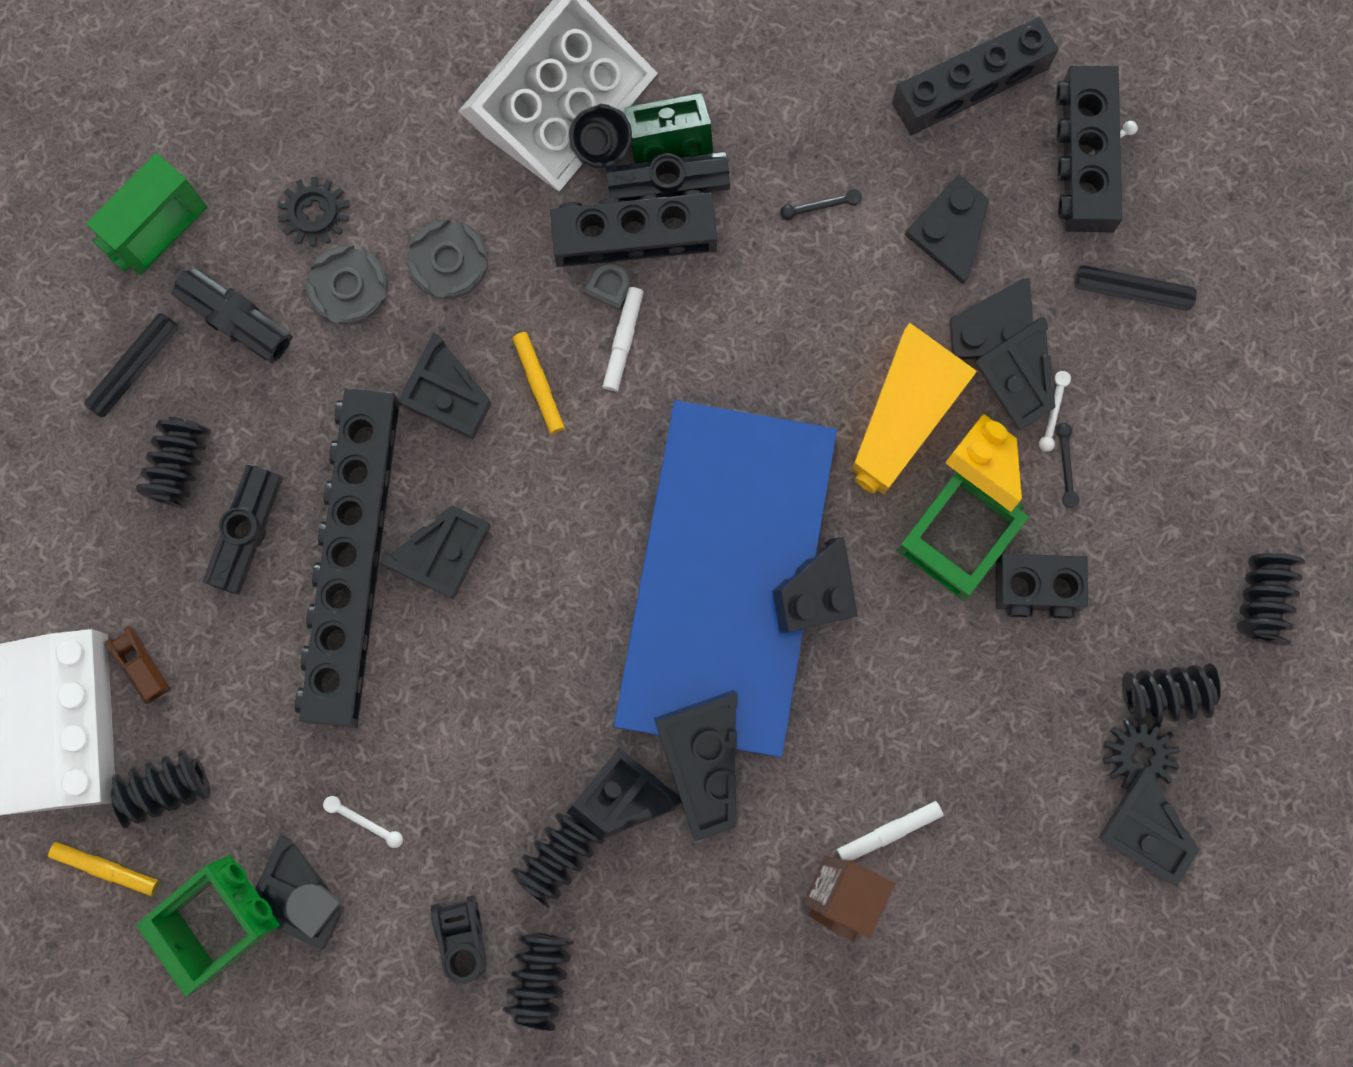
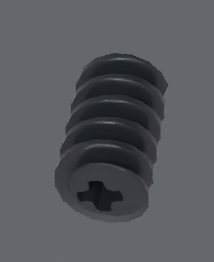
M168 417L170 420H159L155 426L165 436H153L150 442L159 451L148 452L145 457L155 467L142 468L140 473L150 483L137 484L135 491L149 500L186 509L176 502L177 498L191 496V492L181 486L182 482L196 480V477L188 472L186 468L187 466L201 465V461L191 455L192 450L206 449V445L197 440L196 437L197 435H209L211 430L192 421Z
M1274 552L1256 554L1249 557L1248 565L1254 571L1248 572L1245 580L1253 587L1244 589L1242 593L1243 598L1250 603L1240 606V614L1247 618V620H1241L1237 623L1236 628L1240 633L1253 640L1268 644H1291L1290 640L1280 636V631L1294 629V624L1282 618L1283 615L1297 612L1296 607L1285 603L1286 598L1299 597L1300 595L1299 591L1289 587L1288 584L1289 582L1302 581L1303 576L1292 571L1291 567L1305 564L1303 558Z
M1211 663L1205 665L1203 669L1200 666L1191 665L1186 671L1181 667H1174L1169 673L1167 670L1160 668L1155 670L1152 675L1146 670H1141L1136 674V677L1132 673L1126 672L1122 678V690L1126 707L1131 714H1134L1139 726L1145 724L1147 712H1151L1156 724L1161 723L1165 710L1168 711L1173 722L1179 721L1181 709L1185 710L1189 720H1195L1198 707H1201L1206 718H1212L1214 715V705L1218 704L1221 696L1219 674L1216 667Z
M180 750L178 752V765H174L169 756H164L161 760V771H158L152 762L145 764V777H141L136 768L129 769V783H125L119 774L113 775L111 800L115 815L121 826L128 828L131 821L136 824L143 823L148 815L152 818L159 817L164 812V808L168 811H175L179 808L180 802L184 805L194 804L197 796L201 799L209 798L211 794L210 785L200 760L191 759L185 750Z
M561 813L555 815L561 826L560 830L548 826L544 829L550 840L549 844L538 840L534 841L533 845L539 856L537 858L527 854L522 856L528 870L525 872L514 867L511 870L519 885L548 908L550 907L544 896L558 899L561 896L555 883L558 882L569 886L572 882L566 869L569 868L578 872L583 869V865L577 855L588 858L594 855L588 842L593 841L603 844L605 839L600 840L572 816Z
M536 932L521 935L518 940L527 945L529 951L515 953L514 958L525 964V969L511 971V976L521 982V987L507 989V994L518 1001L517 1005L504 1006L503 1012L513 1017V1021L516 1024L538 1030L555 1031L556 1025L545 1017L559 1014L560 1008L549 1001V999L560 998L563 995L564 990L553 982L566 979L567 972L557 966V964L569 962L571 955L560 947L573 944L574 941Z

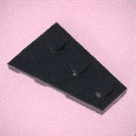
M735 690L653 718L694 841L736 827L735 748H737V731L735 730L738 693Z

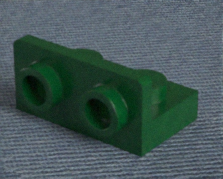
M702 93L624 108L625 116L631 124V144L634 163L650 162L657 156L665 153L674 154L680 158L713 154L711 122Z

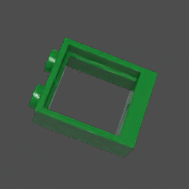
M156 152L86 225L97 235L92 242L123 272H126L131 267L141 276L208 207L188 180Z
M956 472L896 551L964 601L978 586L1029 516L1022 512L1024 508L1020 502L1010 512ZM959 486L1009 522V525L971 575L967 574L920 538Z
M228 855L205 865L138 922L136 926L186 997L212 982L278 928L280 924L273 916L270 905L259 896L247 879V874L243 867L235 862L231 855ZM211 884H213L247 933L246 936L214 962L179 914L180 910Z

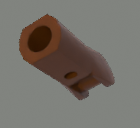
M128 626L124 629L125 634L116 640L108 639L106 645L130 679L143 702L149 704L171 688L151 659L135 630ZM135 648L138 656L128 662L124 654Z

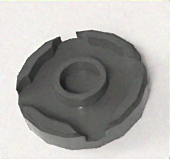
M438 220L425 225L413 237L407 256V267L414 283L426 294L439 299H456L472 292L482 282L488 268V252L481 236L470 225L462 222H450V220Z
M349 245L328 249L316 258L311 266L309 278L306 281L309 302L321 317L334 324L354 325L368 320L379 311L387 296L388 280L382 264L373 253Z

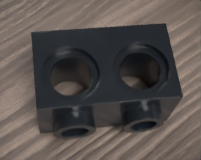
M1002 554L996 560V609H1007L1008 617H1032L1033 610L1049 611V618L1070 619L1075 618V612L1088 607V556ZM1012 577H1020L1027 582L1029 586L1027 597H1020L1012 591L1010 585ZM1055 578L1064 579L1069 584L1071 589L1069 598H1062L1055 593L1053 589Z

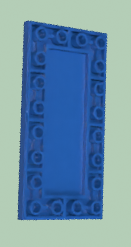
M674 400L614 728L659 736L653 718L735 690L738 693L735 724L737 748L735 750L782 758L804 629L790 633L779 632L772 591L785 579L793 577L796 569L803 562L816 556L837 428Z

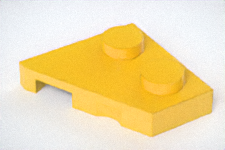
M983 414L945 463L1011 512L1022 499L1017 438L1009 433L1001 423L993 421Z

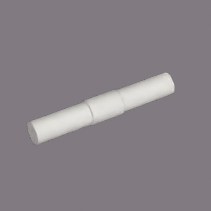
M629 287L612 345V352L602 386L603 389L615 392L619 390L644 291L639 288Z
M934 801L836 850L841 859L853 861L943 817V812L937 801Z

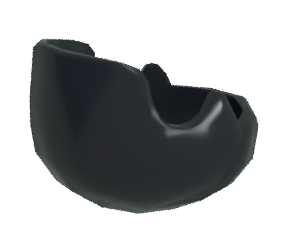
M598 104L587 108L574 118L570 126V149L579 162L593 168L612 166L624 158L632 143L631 124L621 110L608 104Z

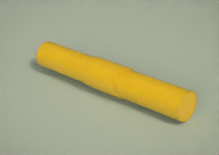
M518 333L512 339L550 435L565 429V426L528 333Z
M54 842L48 853V857L151 897L154 896L159 884L157 879L59 842Z

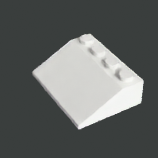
M552 0L458 112L488 140L560 192L583 164L579 162L570 149L569 129L574 118L581 111L598 104H608L625 113L624 108L630 107L658 73L587 0Z
M89 629L46 634L0 644V816L112 803V776L115 775L109 649L106 645L108 634Z

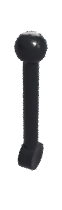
M850 189L845 196L795 207L786 204L780 209V215L785 220H791L796 214L845 203L857 205L861 201L862 196L857 189Z
M1060 423L1056 427V434L1061 440L1066 492L1062 497V501L1066 507L1073 508L1078 505L1080 498L1073 488L1069 437L1072 434V428L1067 423Z

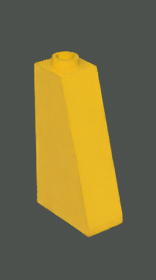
M911 323L907 325L901 336L851 469L857 475L854 479L856 483L872 494H875L878 490L885 495L977 372Z

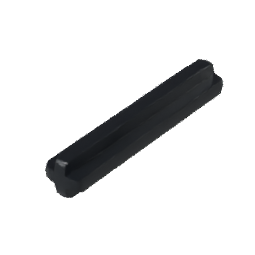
M1086 265L1080 266L1075 275V287L1077 289L1186 311L1191 310L1194 306L1197 296V290L1194 287Z
M157 314L88 396L84 403L85 406L97 416L105 417L178 330L177 324L165 314Z

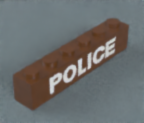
M824 856L803 903L811 908L808 916L827 927V929L853 942L858 933L870 939L896 883L850 860Z

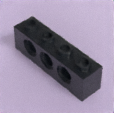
M1040 16L898 83L892 104L908 133L912 136L1048 70L1059 49Z
M1070 66L1064 80L1058 81L1056 89V104L1063 105V118H1059L1057 124V142L1064 143V156L1059 157L1057 177L1058 181H1065V194L1060 195L1058 202L1059 219H1065L1066 232L1114 233L1122 221L1119 66ZM1079 108H1088L1095 116H1085L1080 112ZM1079 146H1090L1096 154L1088 155ZM1080 183L1093 185L1097 193L1084 191Z
M689 190L680 193L679 196L664 198L659 194H648L634 201L607 198L601 200L599 204L593 205L566 202L559 205V208L550 209L556 267L717 252V231L712 193L703 194L699 190ZM669 218H678L684 222V225L678 229H669L663 223ZM634 221L644 226L637 233H629L623 229L627 223ZM592 225L603 229V232L597 237H588L583 234V231Z

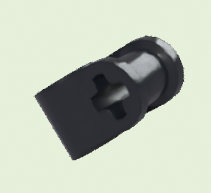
M475 895L468 896L466 902L444 907H441L438 903L431 905L432 925L439 945L442 966L446 977L457 984H467L479 979L486 969V953L482 938V922ZM465 916L464 920L448 922L449 919ZM463 950L471 952L476 960L475 969L468 976L460 974L455 968V958Z

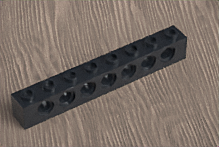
M344 388L343 400H338L336 403L335 423L339 425L338 439L332 440L329 451L330 465H334L332 481H326L323 496L324 504L328 505L326 521H321L318 530V545L323 546L321 563H315L312 574V585L317 588L315 604L309 605L306 625L308 629H311L309 646L305 645L301 654V670L306 671L304 687L298 688L295 697V712L300 713L299 721L304 723L349 728L358 727L400 407L397 402V396L392 392ZM363 427L373 428L370 440L361 444L355 443L354 437L359 429ZM357 467H366L368 473L365 480L359 484H350V473ZM352 507H360L362 509L361 519L354 525H345L343 518L346 511ZM345 548H355L357 552L355 561L346 567L339 566L338 556L340 552ZM342 588H348L351 592L350 602L343 608H334L332 603L334 594ZM342 629L345 633L343 646L338 650L330 651L327 646L329 634L334 630ZM336 671L340 678L339 686L335 691L325 693L321 687L322 678L326 673Z

